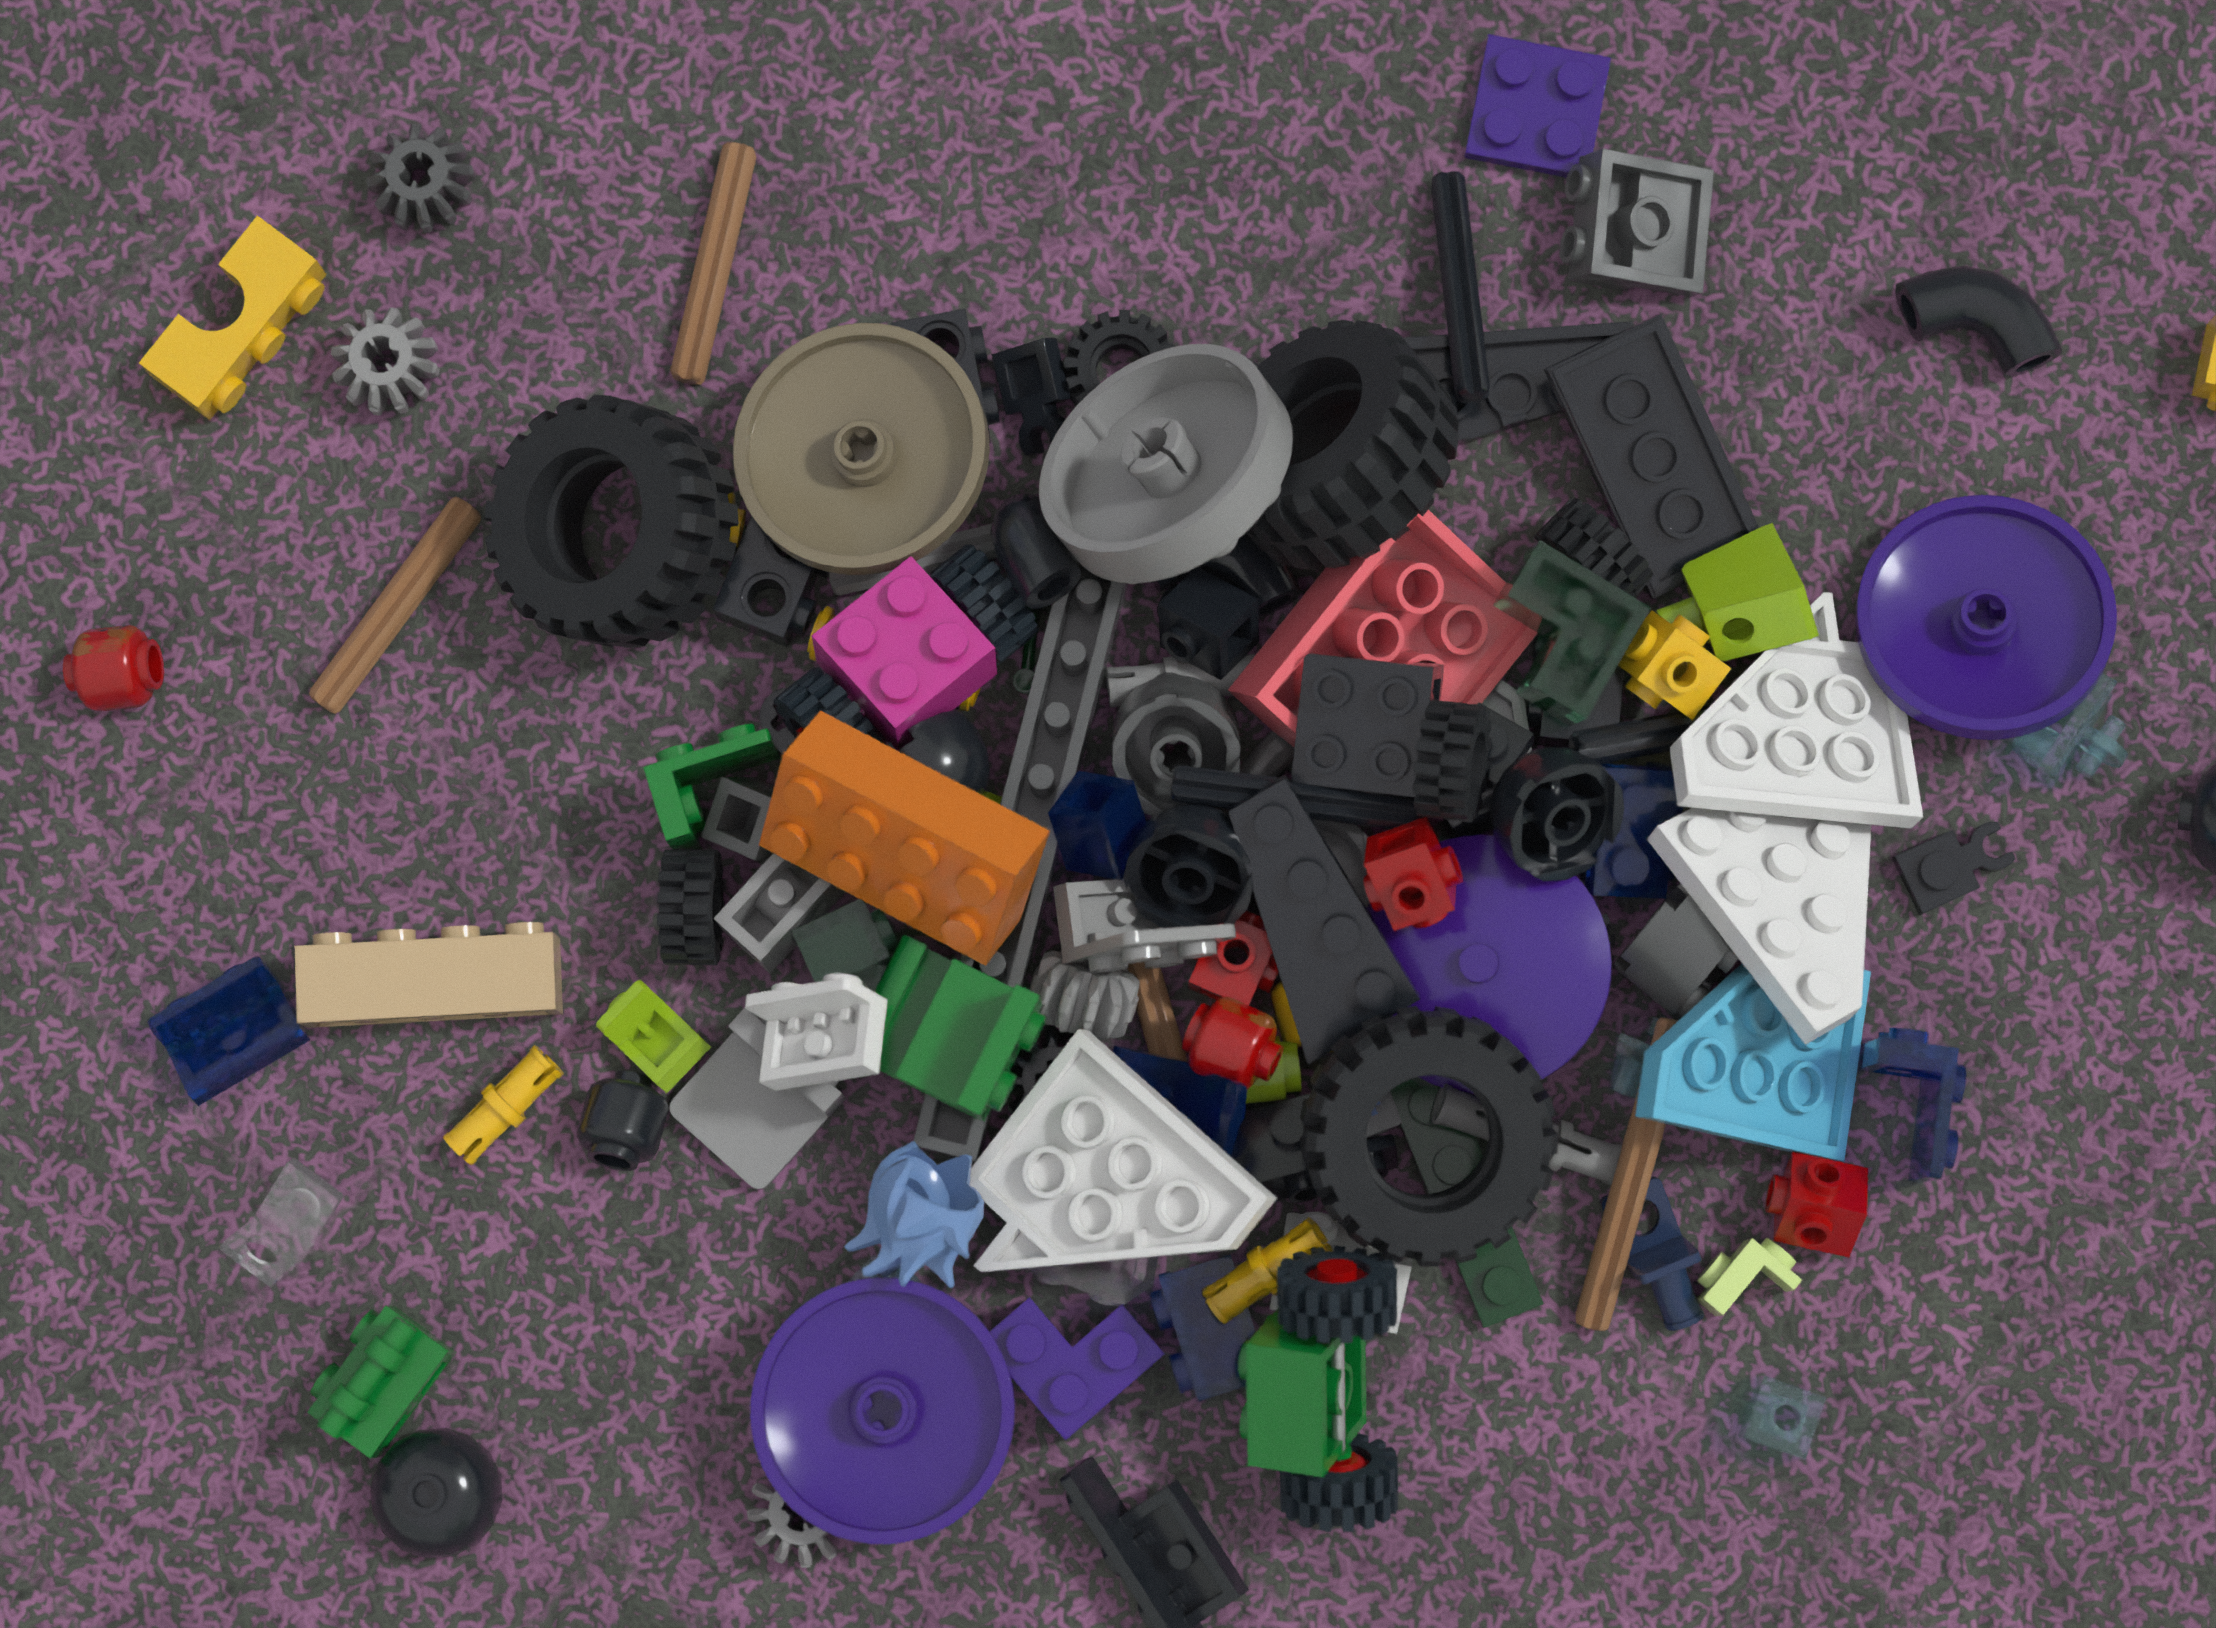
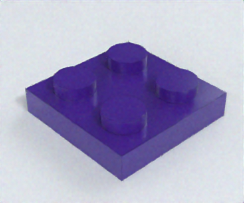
M1488 34L1464 158L1567 178L1572 166L1579 164V157L1592 153L1594 150L1611 57Z

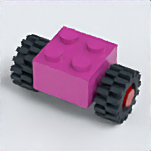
M964 545L930 574H927L910 556L812 635L816 661L821 668H815L814 666L779 694L773 702L776 705L775 708L778 714L784 718L782 721L786 727L795 734V739L821 710L883 743L881 737L872 730L875 726L898 751L914 739L908 731L909 728L939 713L954 710L997 675V666L1037 635L1039 626L1034 621L1036 618L1033 612L1025 607V602L1013 589L1009 578H1004L1000 573V568L994 561L989 562L986 554L980 549L977 551L974 545Z

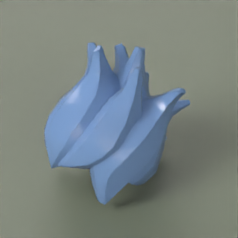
M913 1141L891 1152L880 1162L874 1172L869 1190L866 1224L863 1230L845 1245L847 1251L850 1252L881 1244L878 1257L862 1269L864 1276L880 1273L886 1278L900 1268L899 1283L901 1287H904L911 1277L926 1265L950 1289L954 1287L952 1268L958 1254L965 1258L969 1257L968 1242L983 1219L984 1201L980 1193L970 1186L972 1156L961 1155L936 1165Z

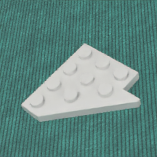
M1823 592L1810 605L1819 633L1818 637L1765 651L1670 747L1677 806L1912 828L1923 818L1907 714L1897 707L1876 684L1865 665L1859 643L1839 640L1832 593Z
M1693 807L1658 825L1647 838L1648 842L1805 1045L1850 1020L1862 1007L1871 842L1870 824Z
M1078 1029L971 1167L970 1186L974 1187L980 1193L983 1201L1007 1222L974 1266L980 1272H996L1235 1250L1241 1245L1277 1198L1090 1031Z

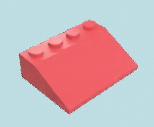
M1428 510L1424 516L1417 514L1407 524L1410 530L1395 541L1393 538H1390L1379 545L1381 551L1366 559L1358 556L1350 558V565L1338 568H1325L1230 686L1228 691L1273 732L1295 748L1303 662L1307 654L1315 653L1404 664L1416 662L1443 664L1441 701L1477 705L1484 702L1547 621Z

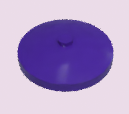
M1972 495L1951 498L1927 506L1904 519L1886 535L1873 552L1863 573L1856 604L1855 624L1857 640L1867 669L1879 688L1897 707L1920 723L1940 732L1969 739L1998 740L2020 737L2044 729L2067 716L2086 699L2098 683L2107 665L2115 639L2117 608L2112 583L2104 564L2089 542L2070 524L2050 511L2029 502L2003 496Z
M1493 835L1461 836L1439 842L1441 848L1451 846L1454 850L1463 875V883L1456 885L1454 911L1448 912L1444 919L1429 927L1414 928L1411 925L1393 931L1385 910L1375 912L1370 904L1367 907L1420 994V1000L1408 1007L1417 1006L1420 1011H1434L1435 1006L1455 1009L1459 1015L1468 1018L1472 1016L1490 1024L1501 1035L1506 1036L1531 1062L1540 1075V1080L1562 1068L1582 1049L1603 1015L1612 980V952L1608 930L1602 913L1590 892L1577 876L1567 880H1540L1532 876L1527 870L1518 867ZM1439 1075L1419 1077L1444 1088L1445 1084H1448L1457 1090L1473 1093L1466 1086L1451 1078Z
M898 1278L860 1279L838 1285L813 1297L799 1307L774 1334L763 1353L753 1381L750 1402L751 1430L756 1453L770 1483L780 1497L806 1521L834 1536L854 1542L867 1544L903 1543L926 1537L953 1524L969 1512L993 1485L1006 1460L1013 1437L1015 1424L1014 1388L1007 1362L995 1338L985 1324L960 1301L941 1290L909 1280L904 1287H901Z

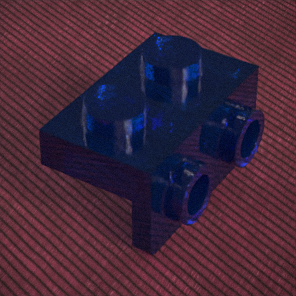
M1647 762L1646 766L1601 764L1622 788L1625 812L1620 832L1613 844L1605 839L1601 847L1592 854L1598 861L1586 871L1585 887L1591 895L1666 899L1668 881H1672L1675 875L1648 842L1647 838L1658 825L1682 813L1683 806H1677L1673 769L1661 762Z
M259 956L253 957L242 964L232 966L219 978L188 996L174 1000L166 1009L152 1016L147 1021L152 1033L165 1046L188 1096L197 1106L310 1041L304 1026L297 1023V1012L279 979Z

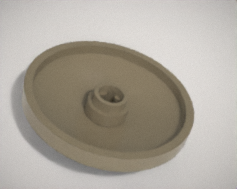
M854 323L832 327L812 334L786 349L762 372L745 398L738 416L733 442V464L740 494L752 517L768 538L781 550L808 566L845 575H868L894 570L910 556L917 561L949 539L967 518L979 497L985 481L990 453L988 424L982 403L971 381L959 364L945 350L928 338L898 326L880 323Z

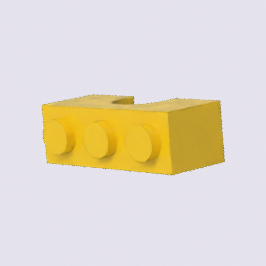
M258 215L218 263L227 277L243 289L244 307L238 319L232 325L222 330L207 331L194 326L177 314L139 362L151 377L208 420H211L218 410L226 413L237 404L246 389V383L242 381L257 361L265 364L277 354L286 337L285 333L282 332L283 328L296 312L301 315L308 313L317 304L325 289L321 281L327 274L318 261Z

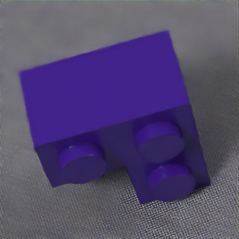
M1030 1297L990 1331L1003 1352L1012 1379L1064 1440L1073 1435L1164 1355V1352L1122 1304L1073 1347Z

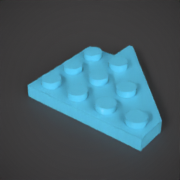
M1742 963L1645 1051L1635 1117L1791 1153L1794 1151L1844 1162L1871 972L1864 970L1862 1007L1850 1020L1805 1045Z

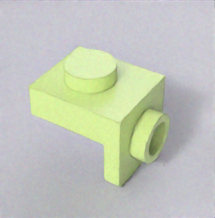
M1751 1238L1744 1240L1730 1258L1720 1251L1712 1259L1697 1279V1282L1705 1287L1697 1297V1300L1715 1317L1722 1316L1759 1271H1762L1786 1292L1794 1291L1802 1279L1791 1271L1796 1261L1783 1248L1768 1238H1765L1761 1244Z

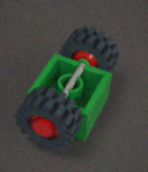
M1334 1246V1251L1325 1252L1323 1247L1311 1248V1255L1299 1251L1293 1254V1259H1283L1281 1267H1277V1310L1267 1316L1265 1323L1250 1340L1244 1342L1240 1351L1238 1369L1240 1378L1246 1380L1247 1402L1244 1404L1241 1412L1239 1429L1241 1438L1247 1440L1248 1466L1280 1471L1281 1511L1286 1512V1518L1290 1521L1299 1519V1525L1308 1529L1314 1524H1319V1531L1331 1532L1333 1526H1342V1532H1354V1525L1359 1524L1366 1530L1375 1527V1520L1381 1523L1390 1520V1514H1396L1398 1510V1456H1396L1395 1449L1393 1447L1386 1448V1442L1380 1439L1369 1443V1435L1359 1434V1431L1366 1424V1340L1374 1339V1332L1384 1335L1389 1332V1326L1394 1327L1397 1323V1268H1395V1263L1392 1260H1385L1378 1252L1367 1256V1249L1356 1247L1353 1252H1346L1345 1246Z

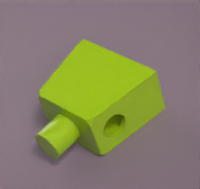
M1773 523L1764 525L1686 563L1681 571L1690 598L1656 610L1658 615L1671 624L1680 614L1710 636L1708 639L1710 648L1714 656L1721 661H1728L1819 636L1804 584Z

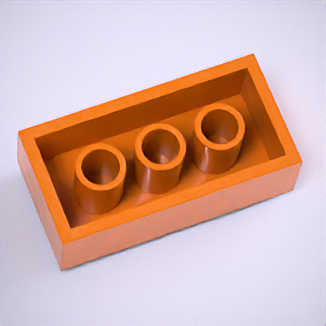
M820 710L783 753L759 846L986 966L1021 919L1050 830Z

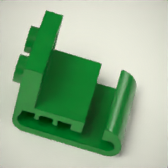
M902 935L874 991L887 999L879 1071L984 1122L991 1108L999 1112L1002 1109L1017 1078L1016 1075L1009 1071L1020 1049L1022 1048L1030 1052L1044 1026L1047 1016L1039 1013L1043 1005L1041 997L1018 984L1013 988L956 959L952 961L928 949L926 944Z

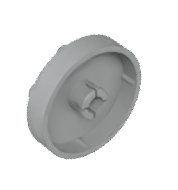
M1188 344L1171 347L1142 357L1115 372L1094 388L1074 408L1057 431L1045 456L1040 474L1039 499L1044 518L1075 559L1085 569L1103 579L1137 584L1158 581L1187 572L1212 558H1219L1228 554L1235 547L1238 539L1258 520L1266 508L1278 498L1281 491V483L1286 474L1292 453L1293 434L1289 414L1282 401L1257 367L1247 357L1230 348L1213 344Z

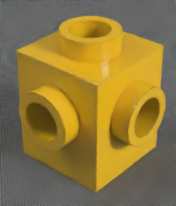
M1653 610L1650 611L1644 621L1637 623L1629 630L1623 640L1622 650L1613 661L1632 675L1625 685L1627 689L1655 709L1664 699L1691 720L1695 718L1732 669L1703 648L1710 636L1680 614L1671 624Z

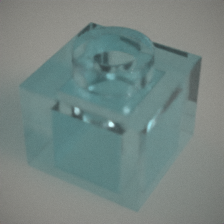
M1765 1375L1758 1376L1737 1437L1793 1458L1806 1460L1826 1397ZM1781 1405L1790 1406L1796 1414L1794 1426L1786 1431L1780 1429L1774 1421V1413Z

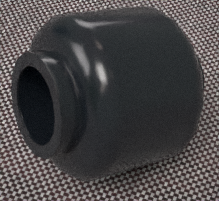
M620 1070L615 1073L614 1078L602 1079L591 1084L586 1095L577 1129V1138L581 1145L588 1150L587 1157L589 1160L609 1169L633 1171L636 1170L638 1163L650 1161L655 1157L660 1146L669 1105L663 1095L652 1088L653 1081L649 1077L634 1071Z

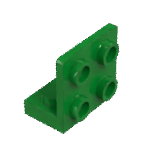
M754 724L736 726L717 735L719 743L695 751L692 743L672 746L655 754L656 763L643 767L665 840L672 849H702L697 833L703 832L706 818L698 794L694 793L692 786L780 759L776 744L768 728L756 731Z

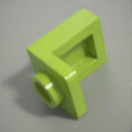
M637 980L627 991L619 994L611 1002L607 1012L596 1023V1027L666 1094L711 1048L700 1035L642 980Z

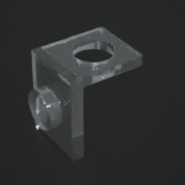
M293 1158L285 1164L254 1218L224 1240L220 1250L271 1287L306 1258L344 1196L320 1176ZM253 1242L267 1247L275 1254L278 1262L270 1263L258 1259L248 1250L246 1243Z

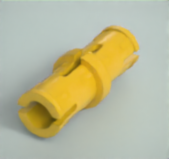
M536 1045L529 1049L530 1052L496 1086L489 1083L481 1091L484 1098L450 1132L443 1136L446 1143L459 1156L464 1155L463 1159L468 1164L474 1165L486 1149L511 1125L517 1128L526 1119L524 1112L557 1078L560 1079L564 1075L559 1066L547 1054L543 1056V1051Z
M1307 1217L1299 1225L1291 1229L1290 1232L1265 1248L1258 1245L1247 1252L1246 1261L1224 1277L1203 1288L1202 1294L1207 1299L1205 1300L1207 1305L1223 1324H1227L1259 1299L1261 1300L1270 1293L1277 1296V1267H1281L1283 1259H1293V1254L1299 1251L1311 1255V1248L1323 1247L1325 1252L1332 1251V1247L1328 1243L1329 1240L1319 1225L1312 1218Z

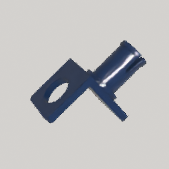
M1653 1176L1650 1179L1645 1200L1651 1201L1657 1208V1221L1654 1227L1647 1233L1635 1234L1626 1269L1641 1284L1650 1283L1664 1318L1665 1328L1669 1331H1675L1692 1326L1705 1316L1686 1271V1267L1694 1265L1702 1259L1698 1249L1681 1234L1663 1184L1659 1178ZM1608 1195L1602 1197L1600 1200V1205L1603 1213L1608 1199Z

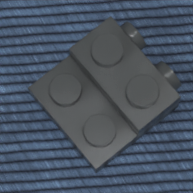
M1600 149L1579 157V164L1572 166L1565 184L1567 199L1575 202L1573 226H1569L1564 231L1559 249L1561 261L1569 264L1568 280L1618 290L1639 287L1688 297L1703 294L1714 170L1608 149Z

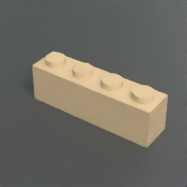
M510 923L505 925V935L480 936L479 926H449L441 928V938L416 939V930L389 929L377 931V941L356 943H352L351 933H319L313 935V945L295 946L297 1023L306 1028L563 1014L560 938L553 932H544V923Z

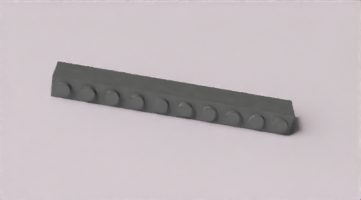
M1068 549L1067 551L1081 570V577L1068 594L1052 604L1000 804L1050 830L1019 923L986 966L964 954L960 958V962L1013 988L1016 984L1025 987L1128 583L1114 582L1092 574L1075 559ZM925 1094L913 1141L924 1152L951 1159L961 1155L972 1156V1164H974L982 1154L993 1108L990 1109L985 1121L982 1122Z

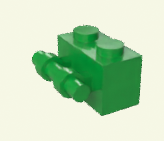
M385 1305L380 1313L371 1309L361 1319L349 1338V1341L356 1346L341 1366L332 1362L317 1379L310 1391V1394L316 1398V1401L307 1412L318 1420L317 1425L335 1439L343 1438L368 1458L381 1457L457 1353V1351L397 1307Z

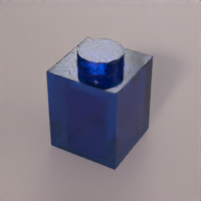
M1077 771L1048 812L1066 870L1117 880L1123 879L1132 842L1140 829L1147 823L1134 780Z

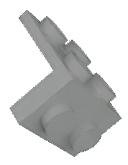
M1124 879L1070 882L1053 887L1063 964L1088 962L1090 973L1122 970L1128 968V963L1140 962L1145 963V969L1177 966L1184 963L1183 959L1216 955V943L1236 938L1234 924L1162 929L1143 917L1134 906L1136 897L1130 890L1129 885L1126 889Z
M744 1008L728 1025L733 1033L672 1099L670 1112L676 1120L746 1183L755 1189H764L773 1182L847 1098L835 1087L839 1081L777 1091L761 1084L759 1078L767 1021L761 1017L757 1018L753 1013Z

